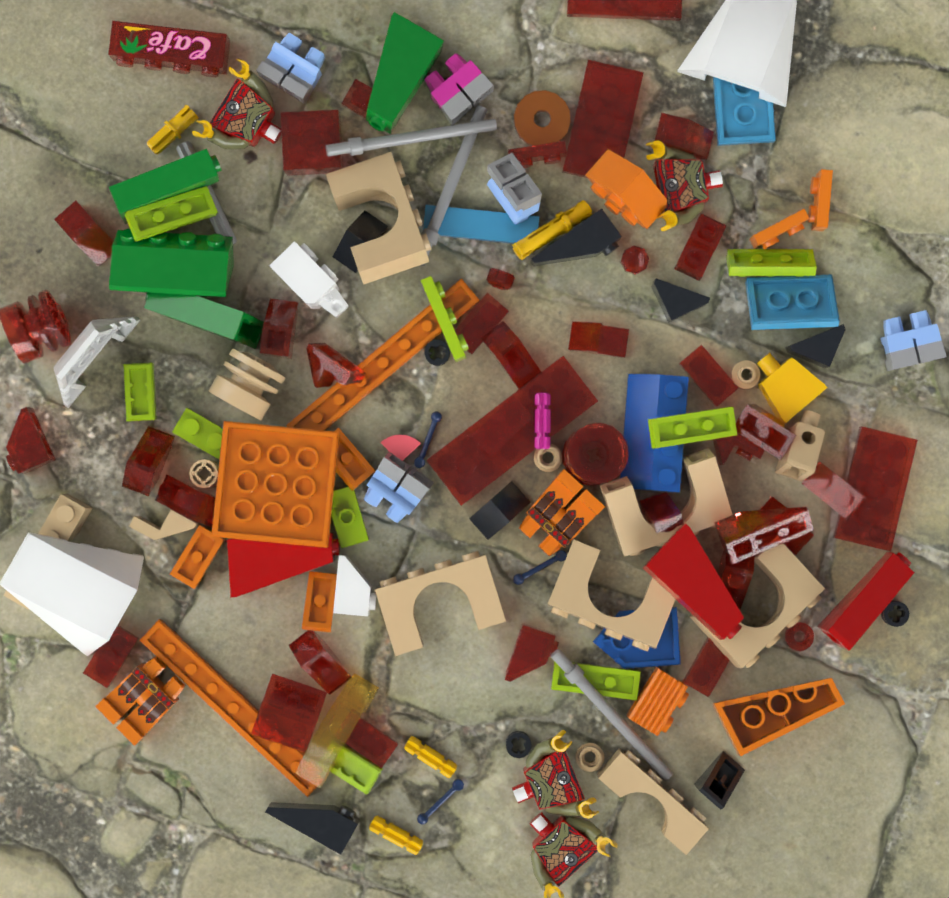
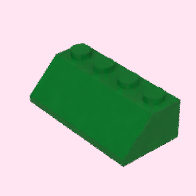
M130 229L118 230L112 244L109 290L226 297L234 267L233 237L221 234L196 235L191 232L181 234L164 232L135 242Z

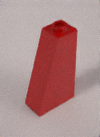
M686 523L683 524L645 564L643 569L719 640H723L726 637L732 639L742 628L739 623L744 617L693 531Z
M330 533L328 548L227 539L230 598L244 595L334 562L335 556L340 555L339 538L334 539V534Z
M886 552L817 627L837 646L850 651L915 573L909 568L911 562L900 552L897 554Z

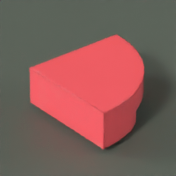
M393 435L380 442L390 453L402 461L421 444L415 438L407 435Z

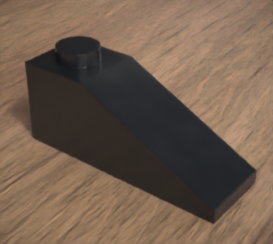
M600 209L531 258V263L533 266L597 257L601 253L607 256L619 247L617 242L622 236L603 209Z
M271 802L265 813L340 855L360 820L355 817L357 814L355 811L344 805L339 808L335 805Z

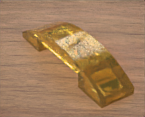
M353 674L320 724L295 774L321 789L335 765V759L362 713L367 711L379 687L359 675Z

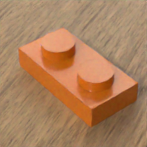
M821 169L816 174V177L811 179L810 194H814V204L810 205L808 210L810 218L808 222L812 223L811 231H824L828 228L833 170Z
M802 209L758 232L749 240L754 249L762 245L765 250L780 242L777 238L778 236L787 232L790 237L805 229L803 223L810 218L805 209Z
M337 428L334 432H340L336 473L353 491L373 475L375 470L340 428Z
M199 525L170 575L196 589L226 539L211 537L212 531Z
M309 571L302 621L303 630L331 632L337 574Z

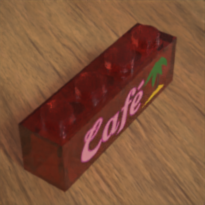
M112 21L108 55L113 61H116V65L122 67H133V64L144 65V68L154 71H161L162 67L173 68V72L180 74H190V70L201 71L203 76L218 77L219 74H227L230 39L227 34Z

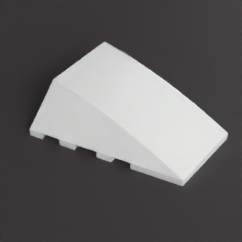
M725 0L679 67L678 72L704 81L706 76L710 75L759 91V99L786 107L797 0Z
M123 317L92 320L54 366V372L63 403L67 408L71 406L86 387L78 380L80 375L111 338L123 342L138 324L139 318Z
M28 532L0 581V585L83 654L89 656L109 641L137 592L144 556L134 553H123L109 548L93 547L84 543L68 542L64 539Z

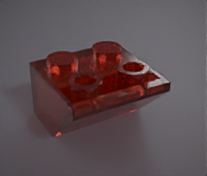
M272 673L250 735L306 753L327 692Z

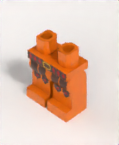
M565 469L557 475L526 511L525 514L527 516L519 526V529L529 538L539 528H542L548 534L538 546L548 556L557 552L561 547L565 548L605 508L598 499L585 489L565 509L564 507L583 488Z
M157 656L147 663L137 666L113 691L95 706L114 725L138 704L116 727L134 746L149 733L179 700L178 696L186 686L175 675L166 684L157 677L166 668L165 664Z

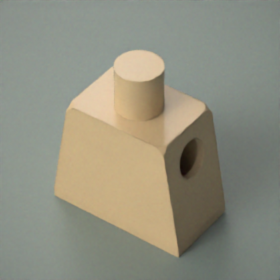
M805 410L801 422L795 423L789 429L775 473L802 482L815 472L825 435V430L817 428L820 414Z

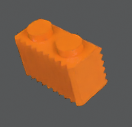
M656 666L639 693L637 700H635L628 711L627 717L656 736L661 731L666 733L674 720L671 717L672 712L676 706L681 708L689 696V693L685 692L688 686Z

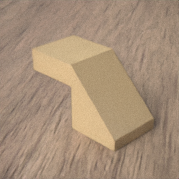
M172 509L162 527L141 516H134L129 527L153 540H159L196 529L200 522L176 509Z

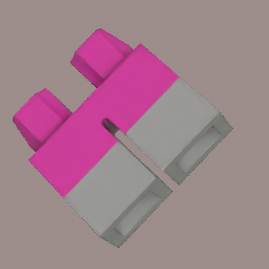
M457 53L445 62L446 67L453 74L446 81L437 70L425 78V83L431 92V99L438 105L451 125H454L471 111L472 106H477L494 91V85L471 60L466 62Z

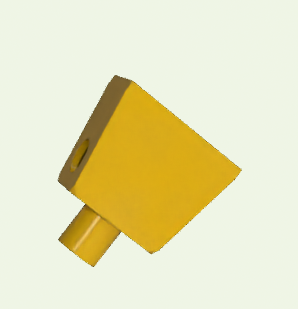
M769 352L757 362V365L767 375L757 384L758 388L781 424L787 423L828 388L792 357L780 365Z

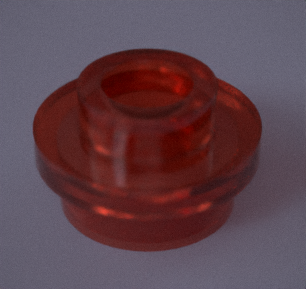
M797 622L791 628L786 629L785 641L791 649L804 651L812 645L814 633L809 625ZM797 631H802L804 638L797 642L794 639V634Z

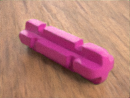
M536 393L535 433H537V437H535V448L549 449L550 437H548V433H550L551 409H548V405H551V395L549 393Z

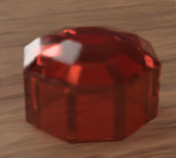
M632 246L624 250L620 263L625 272L637 275L646 270L649 257L644 248Z
M492 268L489 270L486 281L496 289L510 290L515 277L508 272Z

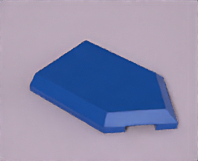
M672 607L657 647L655 649L649 647L648 652L632 646L633 640L622 636L620 641L605 635L606 629H603L593 640L599 648L623 669L681 665L677 607ZM636 610L619 611L614 617L627 616Z

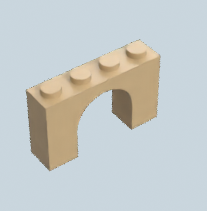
M392 152L326 174L339 211L373 200L388 202L398 210L397 221L388 233L379 238L350 247L363 284L429 262L426 251L432 249L427 234L421 235L418 227L423 225L418 209H411L409 202L414 201L409 184L405 186L402 184L401 178L406 176L401 161L395 162Z
M709 448L682 458L690 484V497L684 509L671 518L659 520L644 515L640 511L633 486L627 476L600 485L610 520L624 557L640 555L645 552V549L654 546L662 547L685 523L691 528L694 535H697L700 530L709 527H721L727 521L734 519L716 457Z
M779 538L770 539L751 557L758 567L770 578L777 590L778 604L770 620L757 627H749L740 622L739 624L742 628L732 639L726 637L723 640H719L693 615L689 616L736 668L751 667L760 658L758 653L765 646L767 648L773 646L780 639L779 633L785 627L789 629L801 619L800 612L806 607L808 609L812 608L821 600L822 597L819 594L825 589Z
M573 540L548 602V606L553 607L551 613L566 619L569 614L579 618L578 624L593 630L595 625L606 629L605 635L620 641L622 636L633 640L632 646L648 652L649 647L655 649L670 615L675 598L652 577L643 601L636 611L623 617H611L601 613L592 604L588 594L589 578L601 550Z
M478 551L462 555L463 561L452 564L451 559L434 564L435 570L426 573L423 568L408 572V578L397 581L395 576L379 581L381 587L376 588L375 592L395 656L423 648L424 644L414 614V605L418 594L425 587L433 583H451L464 591L470 601L478 630L506 622L485 554L479 555Z

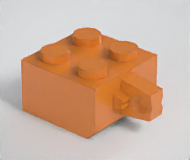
M609 149L585 175L593 184L590 187L591 190L600 198H605L606 202L604 205L615 215H618L620 212L621 216L633 226L638 223L648 229L666 208L667 199L646 172Z

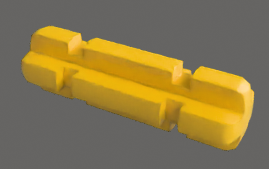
M411 736L404 747L407 752L412 755H418L417 758L435 770L439 769L440 773L447 778L452 777L457 769L456 763L450 759L445 760L442 754L427 744L422 745V741L416 737Z
M375 816L369 825L370 831L377 835L379 833L383 834V838L401 848L405 846L407 851L414 855H417L423 846L422 839L415 835L413 837L409 836V832L391 822L387 824L386 820L380 816Z

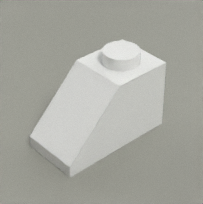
M340 554L333 613L369 616L370 610H375L377 595L372 593V585L347 555Z

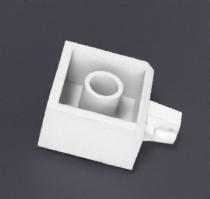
M294 241L269 266L311 309L323 307L336 318L339 317L348 308V304L338 292L339 287L336 282L339 279L325 264L319 267L315 263L318 258L305 243L299 246Z

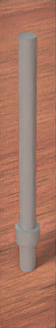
M477 105L470 123L483 121L487 109ZM478 133L464 136L428 228H424L422 234H427L431 248L437 244L440 236L438 231Z
M495 119L368 139H361L360 137L348 138V142L326 145V153L328 157L348 153L351 156L363 154V151L495 131L497 130V123Z
M560 649L554 651L551 658L565 672L564 676L571 684L575 683L664 781L668 780L673 774L670 769L585 678L584 671L576 663L573 664Z

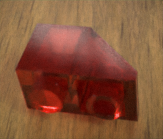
M270 298L263 323L260 354L292 359L299 302Z
M166 474L163 483L159 487L155 501L188 519L210 527L213 525L216 496Z
M727 541L720 559L718 575L737 607L741 609L754 574L755 546Z

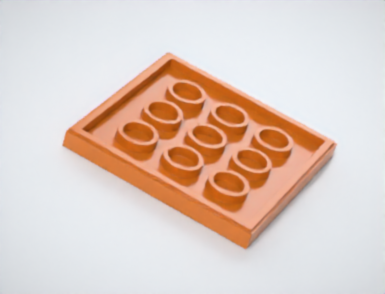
M224 421L211 537L328 548L340 432Z

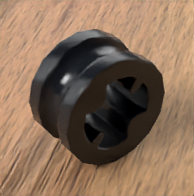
M433 340L426 345L424 354L430 364L441 366L448 361L450 349L444 341ZM442 346L445 349L442 351V353H446L443 359L436 358L433 360L430 358V355H432V352H429L431 347L438 348Z
M892 600L882 611L881 617L886 624L899 627L908 621L910 613L904 603ZM897 605V610L902 611V616H897V621L893 622V618L888 616V611H893V606Z
M514 731L508 735L506 749L509 755L514 758H523L531 751V740L525 732ZM516 737L518 740L520 737L525 739L523 743L525 749L521 752L519 749L517 752L512 750L514 746L512 739Z

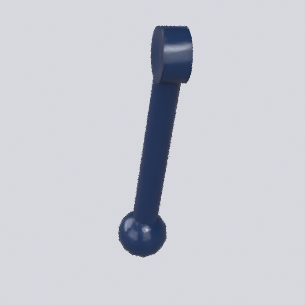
M438 411L431 414L432 422L419 457L414 460V465L417 468L425 466L424 458L437 422H440L442 419V414Z
M563 550L556 552L554 557L523 574H516L513 577V582L516 585L523 584L524 579L553 563L565 561L567 553Z
M461 779L454 780L453 786L429 810L418 815L417 821L419 824H426L428 817L454 792L461 791L464 788V783Z

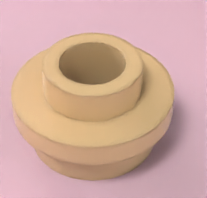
M740 361L733 367L731 378L737 387L750 389L759 382L760 370L752 361ZM744 369L751 372L749 380H744L741 376V372Z
M550 444L549 449H536L534 463L541 471L552 472L561 465L562 453L556 445ZM550 452L553 455L551 463L543 461L542 456L544 453Z
M595 743L582 744L576 751V762L584 771H596L604 763V752ZM587 752L595 754L593 761L588 762L584 759Z

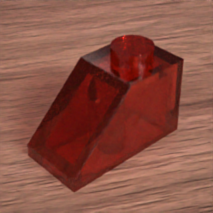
M661 113L653 141L659 140L666 146L691 153L695 158L707 160L714 132L690 119Z
M75 200L54 219L97 266L102 265L111 257L114 240L81 203Z
M504 321L481 338L492 356L519 390L542 374L520 339Z
M747 404L736 421L737 433L780 460L783 459L797 436L779 418L756 404Z
M30 407L21 409L6 446L9 455H6V459L13 471L16 470L18 474H26L56 459L34 409Z
M148 426L126 463L122 487L149 497L160 478L175 436Z
M522 623L504 679L511 682L547 664L548 658L557 650L559 642L554 641L556 635Z
M307 630L288 645L301 668L329 695L352 678L330 647L315 631Z

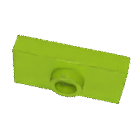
M154 363L123 364L126 421L157 420Z
M349 487L335 490L332 519L341 548L369 541L355 489L352 491Z
M336 738L331 741L319 762V765L366 795L370 793L383 768Z

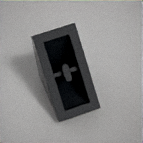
M364 210L346 230L332 257L354 273H357L358 268L350 247L383 236L388 226Z
M657 278L651 286L668 323L704 307L710 300V297Z
M844 324L792 344L785 347L786 351L824 369L828 368L833 361L846 330Z
M511 481L469 519L485 538L489 540L531 502Z
M723 751L694 785L721 810L725 807L745 769Z

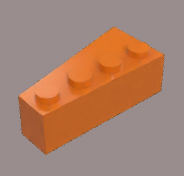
M826 678L712 703L738 756H743L845 705V702L833 679Z

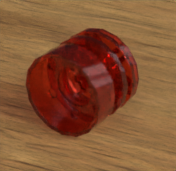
M46 289L39 292V300L34 295L28 296L29 311L19 301L0 308V320L7 339L17 357L24 364L44 356L43 342L51 352L58 351V343L63 348L70 346L72 343L65 314L52 294Z
M604 423L588 424L573 432L565 441L562 450V461L566 471L579 483L588 486L601 485L617 478L625 469L629 457L628 446L622 433L613 426ZM595 448L599 460L596 459L590 462V456L587 454V451Z

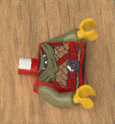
M237 58L242 64L241 71L236 72L232 67H229V71L231 74L240 77L241 80L236 79L210 123L205 120L196 121L203 125V133L200 134L197 131H192V134L198 138L207 137L208 141L226 150L245 149L248 145L255 147L261 137L276 144L283 129L271 123L275 116V111L272 108L273 99L265 83L251 70L249 71L247 62Z
M659 140L646 143V146H651L654 152L653 154L646 155V159H660L655 160L653 170L656 186L667 199L666 208L657 217V219L663 218L666 221V226L662 227L661 231L664 232L672 227L690 223L703 211L704 204L709 200L708 190L723 187L721 171L705 173L702 160L696 159L693 154L676 147L666 146Z
M561 730L555 737L538 743L527 757L526 766L523 768L527 781L512 787L518 803L534 797L539 810L544 809L547 813L562 816L582 815L584 818L589 819L599 813V811H592L589 808V805L595 803L596 799L591 797L584 802L581 801L585 797L565 751L572 744V741L564 743L561 737L566 731Z
M541 812L529 823L539 834L532 842L534 849L530 856L533 873L542 890H544V898H550L555 892H558L560 898H564L563 892L558 888L595 853L599 852L604 856L610 857L605 851V846L608 843L615 848L618 847L616 841L606 838L605 834L591 821L574 816L566 819L561 815L551 823Z

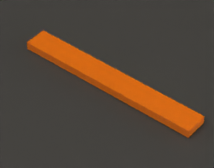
M462 278L445 292L446 297L441 298L445 309L451 307L456 320L480 301ZM431 304L286 426L327 430L426 347L430 341L438 337L442 330Z
M159 619L139 640L307 797L327 777L328 774L162 619Z

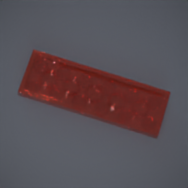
M564 356L426 460L461 506L536 449V393H549L551 395V405H548V409H551L550 433H548L550 438L598 402Z

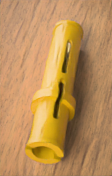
M582 200L565 212L560 211L550 222L513 243L512 247L517 257L521 260L525 259L531 253L542 248L558 236L568 233L577 224L592 216L593 213H591L592 210L589 204Z

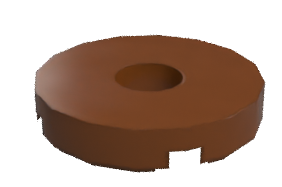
M547 90L534 91L524 96L517 104L514 113V127L519 138L532 147L550 148L560 143L567 135L571 123L570 110L566 102L556 93ZM544 112L548 114L550 123L545 127L535 124L534 117L537 113Z

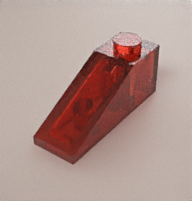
M807 507L741 511L714 522L721 544L732 564L814 531Z

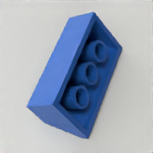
M628 374L620 478L627 476L633 489L680 493L684 444L652 448L648 419L686 413L689 377L660 374Z

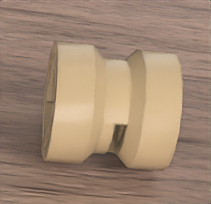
M206 459L195 462L189 472L192 483L200 488L216 486L219 464Z

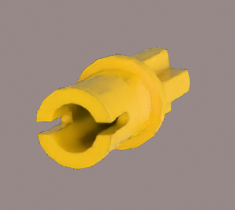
M185 105L169 122L164 121L165 126L147 141L148 147L153 153L160 154L176 138L181 139V134L199 117L192 109L190 110L188 105Z

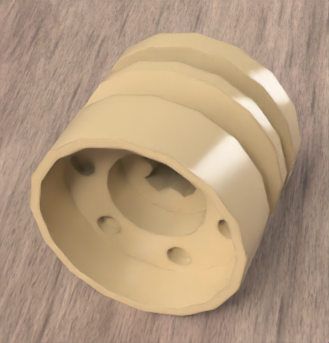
M232 348L229 355L240 360L238 366L236 367L225 361L223 365L233 373L232 377L228 378L217 375L209 392L262 421L271 405L261 396L263 391L277 394L279 390L268 385V382L272 378L283 384L285 377L273 365L257 356Z

